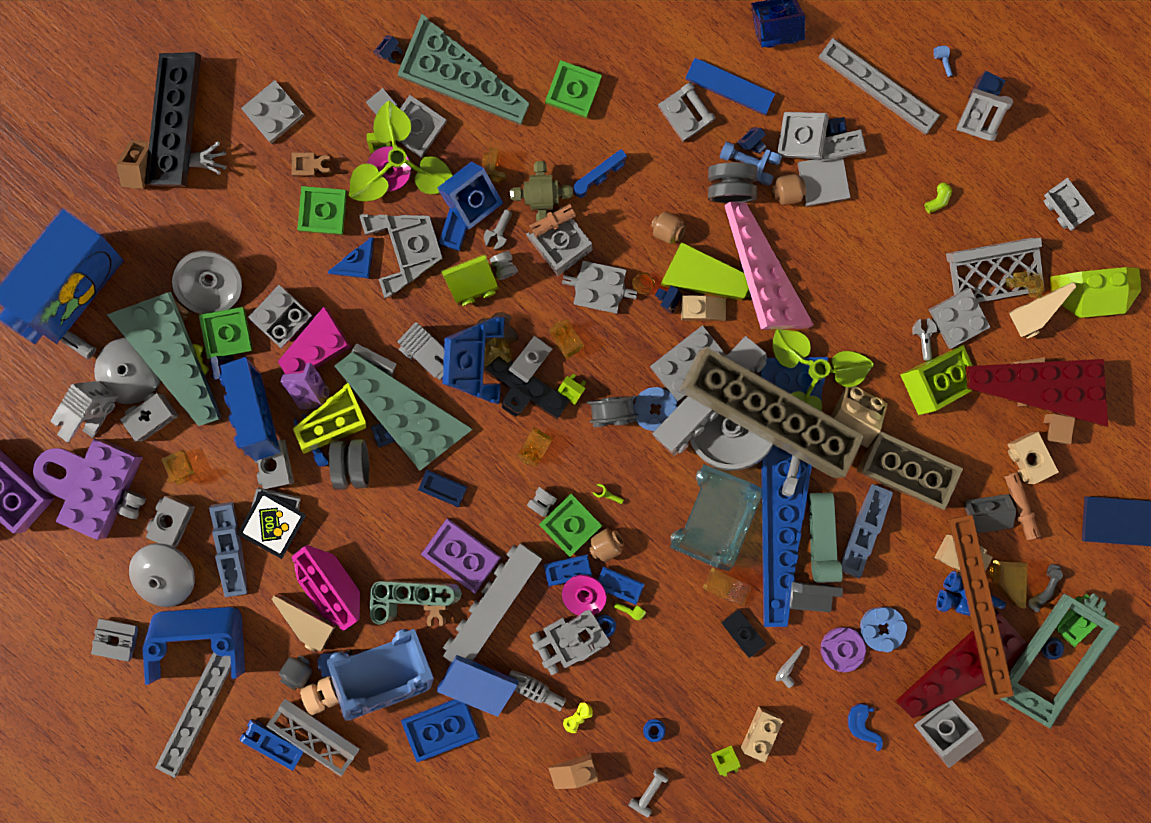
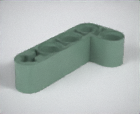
M809 493L808 506L813 580L818 583L841 582L842 566L841 562L837 560L833 493Z
M404 580L379 581L373 584L371 588L370 618L375 624L393 621L397 616L398 603L436 606L455 604L461 598V589L453 583ZM383 585L387 588L386 596L382 593ZM404 586L408 589V597H405L403 594ZM425 588H427L430 592V597L428 599L424 596ZM447 591L448 594H451V597L440 596V593ZM382 608L386 611V618H383L381 615Z

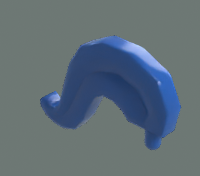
M858 703L850 709L848 728L855 737L876 743L875 749L880 751L883 746L882 737L865 727L866 719L869 717L868 712H873L874 708L868 707L867 704Z

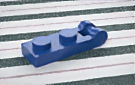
M620 149L574 184L575 196L578 198L585 197L588 188L594 184L600 185L608 178L606 175L611 171L617 172L623 168L627 157L624 151Z
M250 719L247 724V731L242 733L239 740L293 771L304 752L271 729L262 725L259 721ZM256 732L261 735L259 740L253 737Z

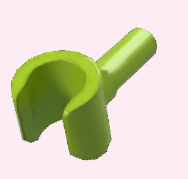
M597 484V486L603 488V493L598 495L593 492L596 497H606L619 504L623 503L624 499L607 491L604 485Z
M617 602L614 605V608L626 612L635 620H641L646 614V611L638 605L634 610Z

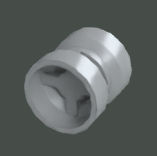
M510 251L490 258L492 266L496 267L497 271L495 274L498 280L509 278L518 273L516 265H513L511 262L512 255Z
M538 487L535 492L536 496L528 502L527 506L539 515L546 517L549 512L548 508L550 505H554L557 498L541 487Z
M125 490L122 496L123 501L118 504L116 512L125 517L137 519L140 514L139 508L144 505L146 497L136 492Z

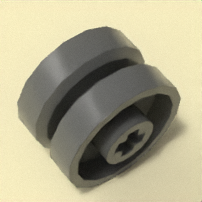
M737 162L715 164L708 167V181L714 183L708 187V201L727 204L729 202L746 203L757 200V186L751 183L757 180V166Z
M365 439L352 440L349 447L344 440L331 441L329 467L334 490L348 489L350 482L355 489L368 488L370 466Z

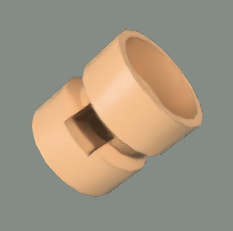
M331 676L319 680L318 685L312 683L300 690L303 704L310 715L324 711L325 706L333 707L339 704Z

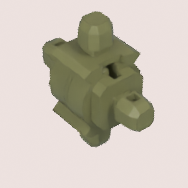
M545 161L535 162L534 173L536 175H529V182H524V189H521V187L510 189L511 200L521 201V199H525V206H531V212L538 211L536 221L545 218L547 211H554L553 205H559L558 197H562V199L573 197V187L562 185V187L558 188V180L552 181V174L545 175L547 173Z

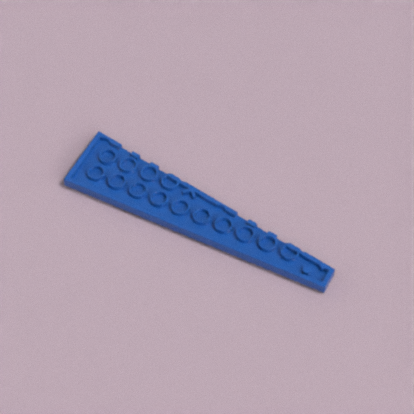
M828 357L803 358L804 360H812L813 362L819 359L828 361ZM767 358L765 367L760 371L761 378L789 394L796 391L806 394L813 381L809 375V365L802 364L799 361L794 368H787L781 365L776 358ZM825 378L818 380L810 396H816L822 401L821 395ZM773 445L770 452L761 460L764 627H787L791 587L795 579L794 573L798 559L801 527L804 519L812 467L801 460L796 477L798 481L791 497L783 495L782 488L784 481L787 479L793 455L776 445Z

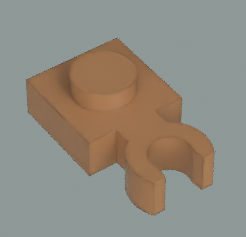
M292 153V176L316 177V170L329 174L331 169L323 168L322 164L325 161H331L330 156L323 155L316 159L315 153Z
M425 588L424 596L428 599L430 597V592L427 588ZM447 591L440 593V596H448ZM424 605V611L430 610L427 625L434 626L435 617L439 619V626L445 625L446 618L442 614V610L448 609V606Z

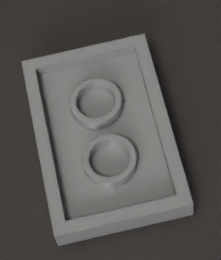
M703 325L650 366L676 401L685 396V394L679 392V389L698 351L708 347L726 357V354Z

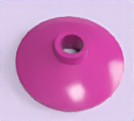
M387 146L377 149L371 154L367 164L374 165L380 172L389 163L388 154L393 147ZM404 164L400 168L393 167L394 172L392 174L385 172L382 177L388 181L387 191H395L403 187L410 177L411 167Z
M577 575L565 583L562 590V599L565 606L576 615H580L589 609L593 615H596L603 609L606 603V591L603 585L594 577ZM582 590L589 592V594H584Z

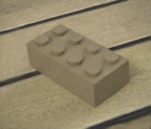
M880 431L869 447L866 448L856 472L932 507L945 510L963 468Z

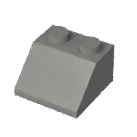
M952 700L938 706L914 725L948 768L984 741L979 729Z

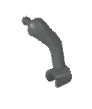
M1050 564L1047 569L1046 575L1051 578L1046 589L1028 601V606L1034 609L1035 612H1039L1040 607L1052 598L1058 581L1063 576L1061 568L1057 565Z

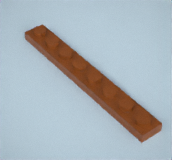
M973 515L948 519L988 697L990 700L1014 696Z

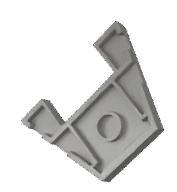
M359 215L366 236L387 229L390 234L401 272L379 279L385 299L390 298L443 260L430 216Z

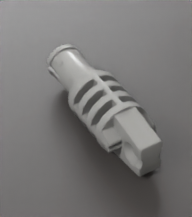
M515 670L510 671L508 676L518 680V686L515 691L538 704L544 702L559 712L561 711L566 701L565 697L563 698L550 691L548 685L527 674Z

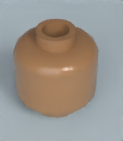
M797 174L778 177L776 186H772L773 198L778 199L781 205L801 202L803 196H806L804 179L800 178Z
M667 211L659 216L656 215L651 223L654 237L668 244H673L676 241L679 242L686 230L683 219Z
M604 529L592 537L590 552L595 559L599 558L603 562H607L622 553L624 541L618 531Z

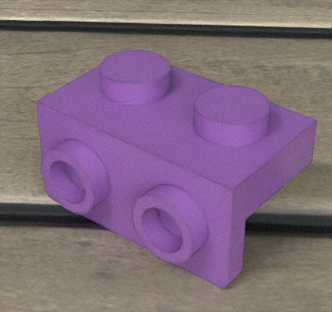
M312 363L306 364L303 373L283 374L281 383L299 409L319 408L329 397V388Z

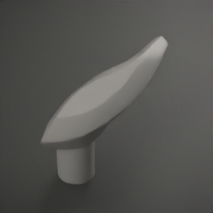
M802 646L780 668L776 675L775 681L782 680L788 688L795 684L789 674L803 650Z

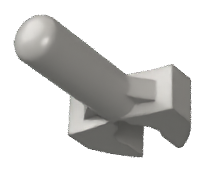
M504 210L496 228L492 231L486 230L484 234V241L487 247L490 239L497 235L498 242L494 247V251L503 248L507 242V239L503 237V232L512 216L510 210Z
M927 318V330L924 331L921 328V319H918L912 327L913 335H918L921 338L923 360L929 361L932 359L930 336L932 333L937 332V326L930 318Z
M794 455L792 456L787 479L784 481L782 494L790 497L793 495L798 479L796 477L801 459Z

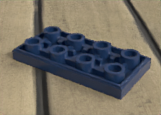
M1084 496L1082 541L1151 546V501Z

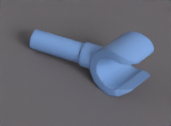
M937 46L934 48V58H942L947 77L953 75L948 59L950 54L949 48L947 46Z

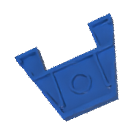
M496 316L445 338L444 385L490 403H500L501 384L483 383L485 338L504 336L505 317Z

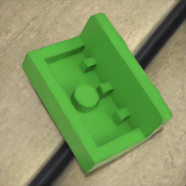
M1085 594L1083 597L1079 595L1075 600L1081 603L1084 599L1088 600L1090 596L1088 594ZM1069 609L1055 630L1075 648L1098 625Z

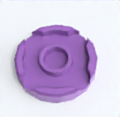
M837 627L831 629L824 636L820 652L824 662L830 668L836 671L850 672L857 669L863 663L866 645L864 639L857 631L848 627Z

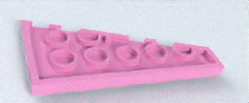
M727 203L725 205L726 213L761 330L807 329L814 325L747 203Z

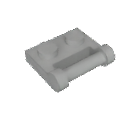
M691 82L658 104L659 109L682 142L716 119L714 114L707 110L693 90L695 87ZM685 95L688 96L703 118L701 121L698 122L681 99Z
M974 88L956 130L994 141L998 135L997 129L1006 111L1011 108L1013 100L1007 96L1000 97ZM991 107H998L989 127L983 128L982 126Z

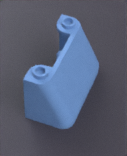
M402 629L395 633L396 636L392 639V642L353 656L343 652L330 656L327 664L345 720L358 718L422 694L431 688L434 678L415 629L409 631L408 629Z

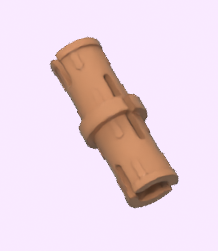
M568 204L554 213L549 212L545 218L530 224L529 226L534 236L537 238L553 228L556 230L559 228V225L575 218L576 215L573 209H571V205Z

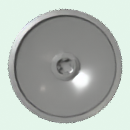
M720 414L713 421L709 420L703 426L704 430L698 437L695 438L693 436L690 440L695 452L706 463L713 467L730 471L746 469L757 464L770 452L774 445Z

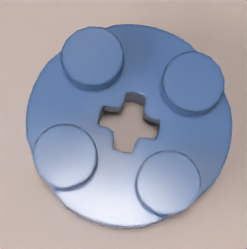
M660 387L645 389L636 397L634 402L635 414L639 416L635 418L636 422L646 430L655 431L677 408L676 399L669 391ZM652 403L661 406L659 409L661 413L659 415L656 413L650 414V405Z
M887 606L874 607L868 610L861 619V636L864 642L874 650L891 652L904 641L907 624L898 611ZM887 623L888 632L880 635L879 624L885 625Z

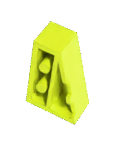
M347 383L321 407L313 411L294 427L293 430L301 450L305 454L327 445L331 441L339 440L366 429V422L351 387Z

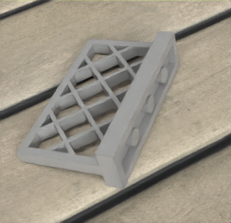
M1032 237L946 253L947 262L950 263L954 295L959 293L965 285L974 291L975 297L977 294L981 296L976 298L977 302L1044 291L1039 247H1042L1041 238ZM1033 252L1034 262L1028 267L1021 260L1026 253ZM1004 257H1009L1015 261L1008 271L999 266ZM982 261H987L993 265L986 276L977 270ZM1018 264L1027 270L1020 280L1011 275ZM966 265L971 269L964 279L958 276L957 266ZM996 268L1005 274L999 284H996L989 278ZM974 272L983 278L977 288L968 283ZM1030 273L1036 277L1037 287L1029 288L1024 284ZM1008 277L1017 283L1010 292L1002 288ZM986 281L996 287L991 295L988 296L980 292Z

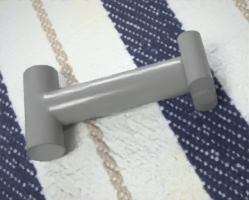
M657 768L653 772L654 779L641 799L637 801L632 798L628 806L647 818L652 812L647 807L648 803L661 783H666L669 779L668 775Z

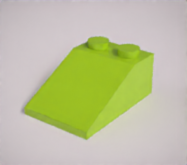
M485 255L442 271L457 305L462 304L463 307L474 303V299L483 296V298L496 294L495 290L499 289Z
M964 345L900 374L918 415L937 411L972 391L967 389L966 366L973 365Z

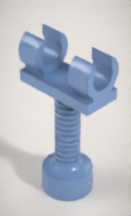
M726 141L719 158L726 161L733 158L740 162L754 164L757 166V180L755 181L770 186L774 177L762 172L766 161L778 166L782 156L766 149L761 160L754 159L752 156L750 157L740 151H736L734 144Z

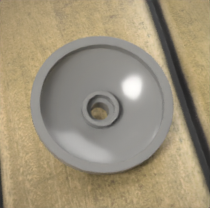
M203 250L190 253L179 261L173 273L172 285L176 297L185 307L196 313L207 314L230 309L240 296L242 279L238 268L229 258L218 252ZM205 275H211L213 279L209 280Z
M126 338L112 341L102 349L97 357L94 371L95 379L118 395L115 402L122 404L142 402L146 396L157 390L161 382ZM122 366L126 367L124 374L120 372Z
M162 543L149 544L136 552L131 559L129 565L130 581L136 592L147 602L156 606L172 607L182 603L191 594L195 584L194 570L188 558L178 549Z

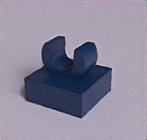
M386 35L373 53L380 59L395 63L396 61L391 57V53L396 51L402 55L403 51L401 48L396 47L399 42L393 36Z
M845 117L828 119L825 137L847 133Z
M752 127L737 143L742 149H752L754 153H761L766 148L765 144L761 141L766 134L761 128Z
M670 286L668 292L659 288L655 294V297L662 301L660 306L670 314H673L683 296L679 289Z
M233 355L211 357V362L208 363L213 369V374L210 375L211 378H214V380L220 379L219 375L222 374L220 365L234 361Z

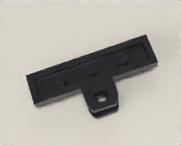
M495 351L484 367V372L510 389L502 402V409L513 417H517L530 402L557 420L570 400L534 376L527 383L509 371L513 362ZM511 402H516L517 406L513 405Z

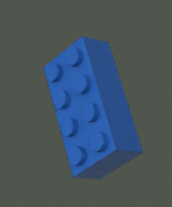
M247 357L220 365L222 374L219 375L222 386L226 388L227 394L224 395L227 406L231 409L232 415H229V420L232 427L236 430L237 435L234 436L237 448L243 450L245 455L250 456L254 461L281 453L261 372Z

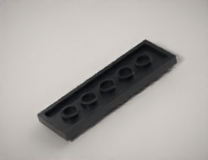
M197 52L159 53L145 185L187 187L201 55Z

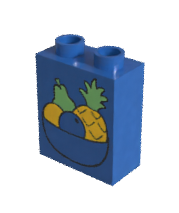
M62 209L0 284V305L4 307L0 312V321L35 345L43 335L55 344H58L124 262V259L99 233L65 209Z

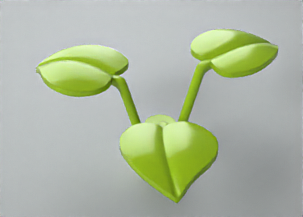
M387 101L379 109L375 117L373 130L376 138L381 143L392 141L393 149L388 154L389 163L380 172L372 164H362L356 167L350 179L349 197L358 201H373L381 198L388 189V181L382 175L391 166L400 168L406 164L418 171L415 176L416 186L426 194L440 193L437 187L453 175L447 165L436 157H424L421 160L420 168L406 160V153L404 150L397 148L396 140L403 141L409 136L411 122L405 112L391 101Z
M777 329L774 334L773 352L781 365L787 368H794L800 361L802 364L810 366L809 375L813 381L806 394L796 391L791 393V395L819 411H822L821 400L816 396H810L818 380H822L829 373H835V379L840 385L849 388L855 387L865 379L874 365L870 359L859 353L842 351L832 358V366L834 368L832 369L826 360L819 359L813 362L812 360L803 359L808 356L811 348L810 342L804 334Z

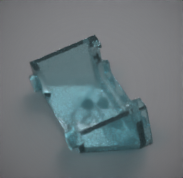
M703 464L696 475L697 484L701 489L685 528H680L678 531L673 532L670 548L713 567L730 571L736 562L761 500L762 488Z

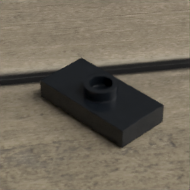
M738 608L721 621V624L748 658L767 645Z

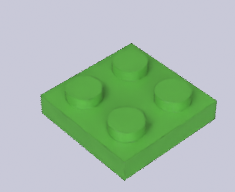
M560 60L545 104L587 119L602 75Z
M301 186L297 230L299 232L343 235L347 191Z
M245 307L199 315L207 359L215 356H227L253 351Z
M572 494L539 524L569 557L602 527Z

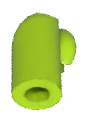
M940 183L937 186V198L924 204L928 213L941 209L948 204L952 188L947 183Z

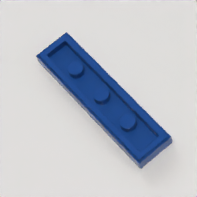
M694 58L685 77V80L762 115H766L775 95L773 92L697 58Z

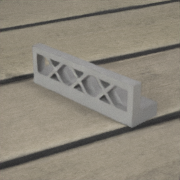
M286 699L283 700L278 711L267 724L269 729L340 777H342L360 750ZM280 715H283L289 719L290 728L281 729L274 723ZM305 730L308 733L309 740L298 741L295 738L294 731ZM323 742L326 744L327 753H316L313 743ZM340 754L348 759L341 769L333 764V755Z

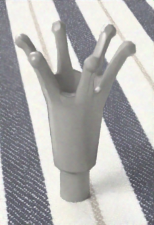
M217 141L216 144L203 151L190 153L189 167L206 168L219 175L221 171L214 167L225 170L226 166L212 161V158L226 155V152L210 153L220 145V142Z

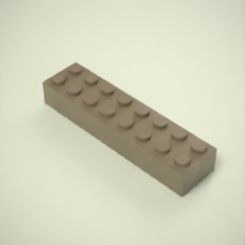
M708 347L698 351L679 389V392L833 478L846 476L864 438L858 432Z

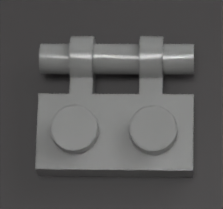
M563 617L543 628L547 635L546 637L541 639L538 631L530 635L533 641V648L535 651L538 650L543 659L542 664L544 668H547L551 675L559 671L555 663L561 661L564 668H567L579 661L559 629L566 623ZM549 643L552 644L556 652L553 656L549 654L546 645Z

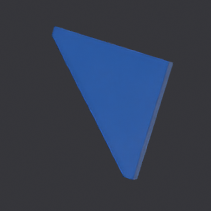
M370 237L361 246L345 256L342 261L328 270V274L370 279L374 238Z

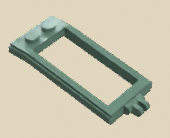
M1093 593L1088 600L1084 599L1080 603L1072 597L1063 594L1009 672L1014 696L1000 699L1051 729L1061 710L1120 628L1104 618L1106 611L1103 608L1106 605V600L1103 598L1098 600L1099 596ZM1070 608L1103 629L1050 703L1018 684V681Z

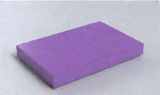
M449 518L445 520L421 553L423 557L474 594L501 559L500 555Z

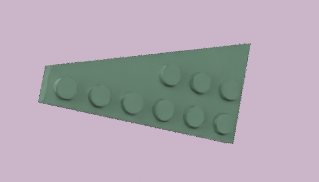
M421 14L398 71V77L522 125L529 102L497 78L492 71L484 67L480 61L456 41L448 37L438 26L436 27L425 15Z
M171 292L107 314L198 426L222 418Z
M351 352L335 365L336 369L419 470L423 469L473 430L470 426L400 383L355 352Z

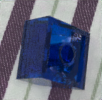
M764 0L751 3L756 37L761 48H772L779 44H794L805 40V14L797 0Z

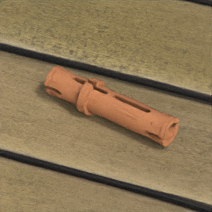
M1018 472L1004 476L1018 514L1017 520L1021 522L1026 540L1040 537L1041 534L1034 519L1036 515L1031 511Z

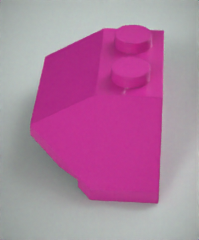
M306 545L292 556L298 583L324 619L339 626L343 631L360 619V591L334 554Z

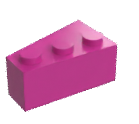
M323 307L278 360V363L285 374L303 373L307 363H312L314 368L317 369L351 348V345L330 311Z

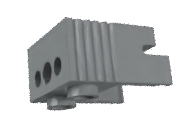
M573 218L559 225L558 229L554 230L553 228L537 238L534 236V233H526L527 238L557 276L593 250L591 241L586 238V235L581 231V228H579Z
M415 322L397 341L401 345L399 350L411 360L415 358L435 378L437 377L441 380L443 378V364L440 363V359L444 360V347L421 325Z
M99 381L71 384L51 419L54 425L62 426L57 435L69 443L81 423L88 419L83 431L94 438L107 415L115 408V401L118 395Z

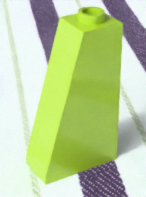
M682 242L661 283V286L666 288L673 286L683 291L742 300L745 296H750L745 273Z

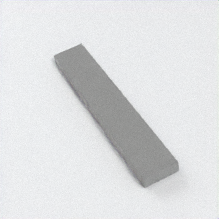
M834 38L830 40L818 57L925 135L940 116Z
M213 652L155 767L156 769L174 778L178 776L231 671L230 656H219Z

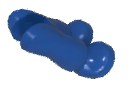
M952 571L944 580L943 587L949 591L960 593L961 596H955L945 590H940L936 608L939 611L947 612L953 607L957 613L970 616L961 574ZM991 594L993 606L1004 609L1006 602Z

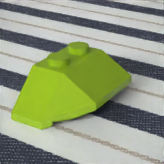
M1123 267L1081 271L1050 277L1051 292L1071 282L1075 283V289L1061 305L1079 318L1125 314L1142 290L1139 268Z

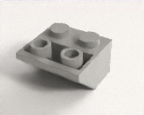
M278 285L248 318L280 348H283L312 315L287 289Z

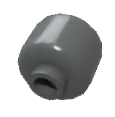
M300 655L297 659L289 657L279 672V676L282 678L280 682L293 690L304 688L313 674L312 668L309 667L310 661Z

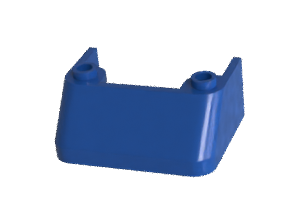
M234 606L168 610L154 614L151 618L143 646L145 685H149L161 678L160 659L166 655L167 642L211 639V647L215 654L230 656L232 679L244 674L245 658L242 614L240 610Z

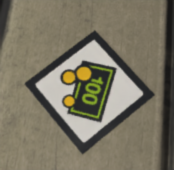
M261 490L237 534L282 559L304 521L306 514Z

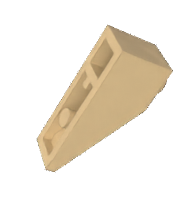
M1071 282L1008 312L1020 337L1026 336L1028 339L1039 334L1038 329L1047 323L1075 289V283Z
M280 593L273 596L272 601L299 640L305 643L304 646L313 652H317V650L321 652L326 647L337 625L332 624L319 614Z

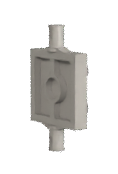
M587 261L582 262L581 271L577 278L564 275L563 279L571 280V282L562 281V284L575 286L574 305L616 314L621 299L626 297L636 300L635 295L628 293L637 294L638 290L625 288L624 278L626 270Z

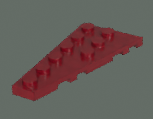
M1104 359L966 366L968 390L1108 427Z
M995 609L994 612L1009 672L1028 646V643ZM972 630L896 700L912 718L985 683L974 631Z

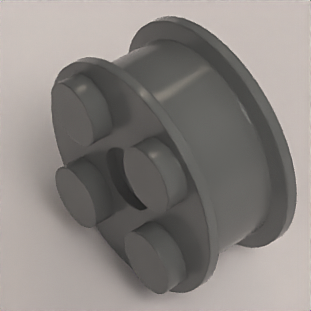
M618 396L587 401V404L591 405L592 419L589 420V423H593V427H603L610 424L624 425L636 422L635 418L639 417L634 411L633 399L636 396Z

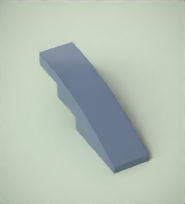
M874 484L870 486L841 559L843 573L858 579L862 576L867 557L871 555L877 534L881 532L893 492Z
M227 502L211 505L209 510L214 527L212 534L217 551L215 558L224 596L230 597L247 594L246 571L241 538L237 534L239 527L234 503Z

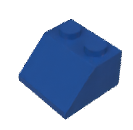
M470 162L437 187L446 204L468 229H471L503 204L484 168L474 162Z

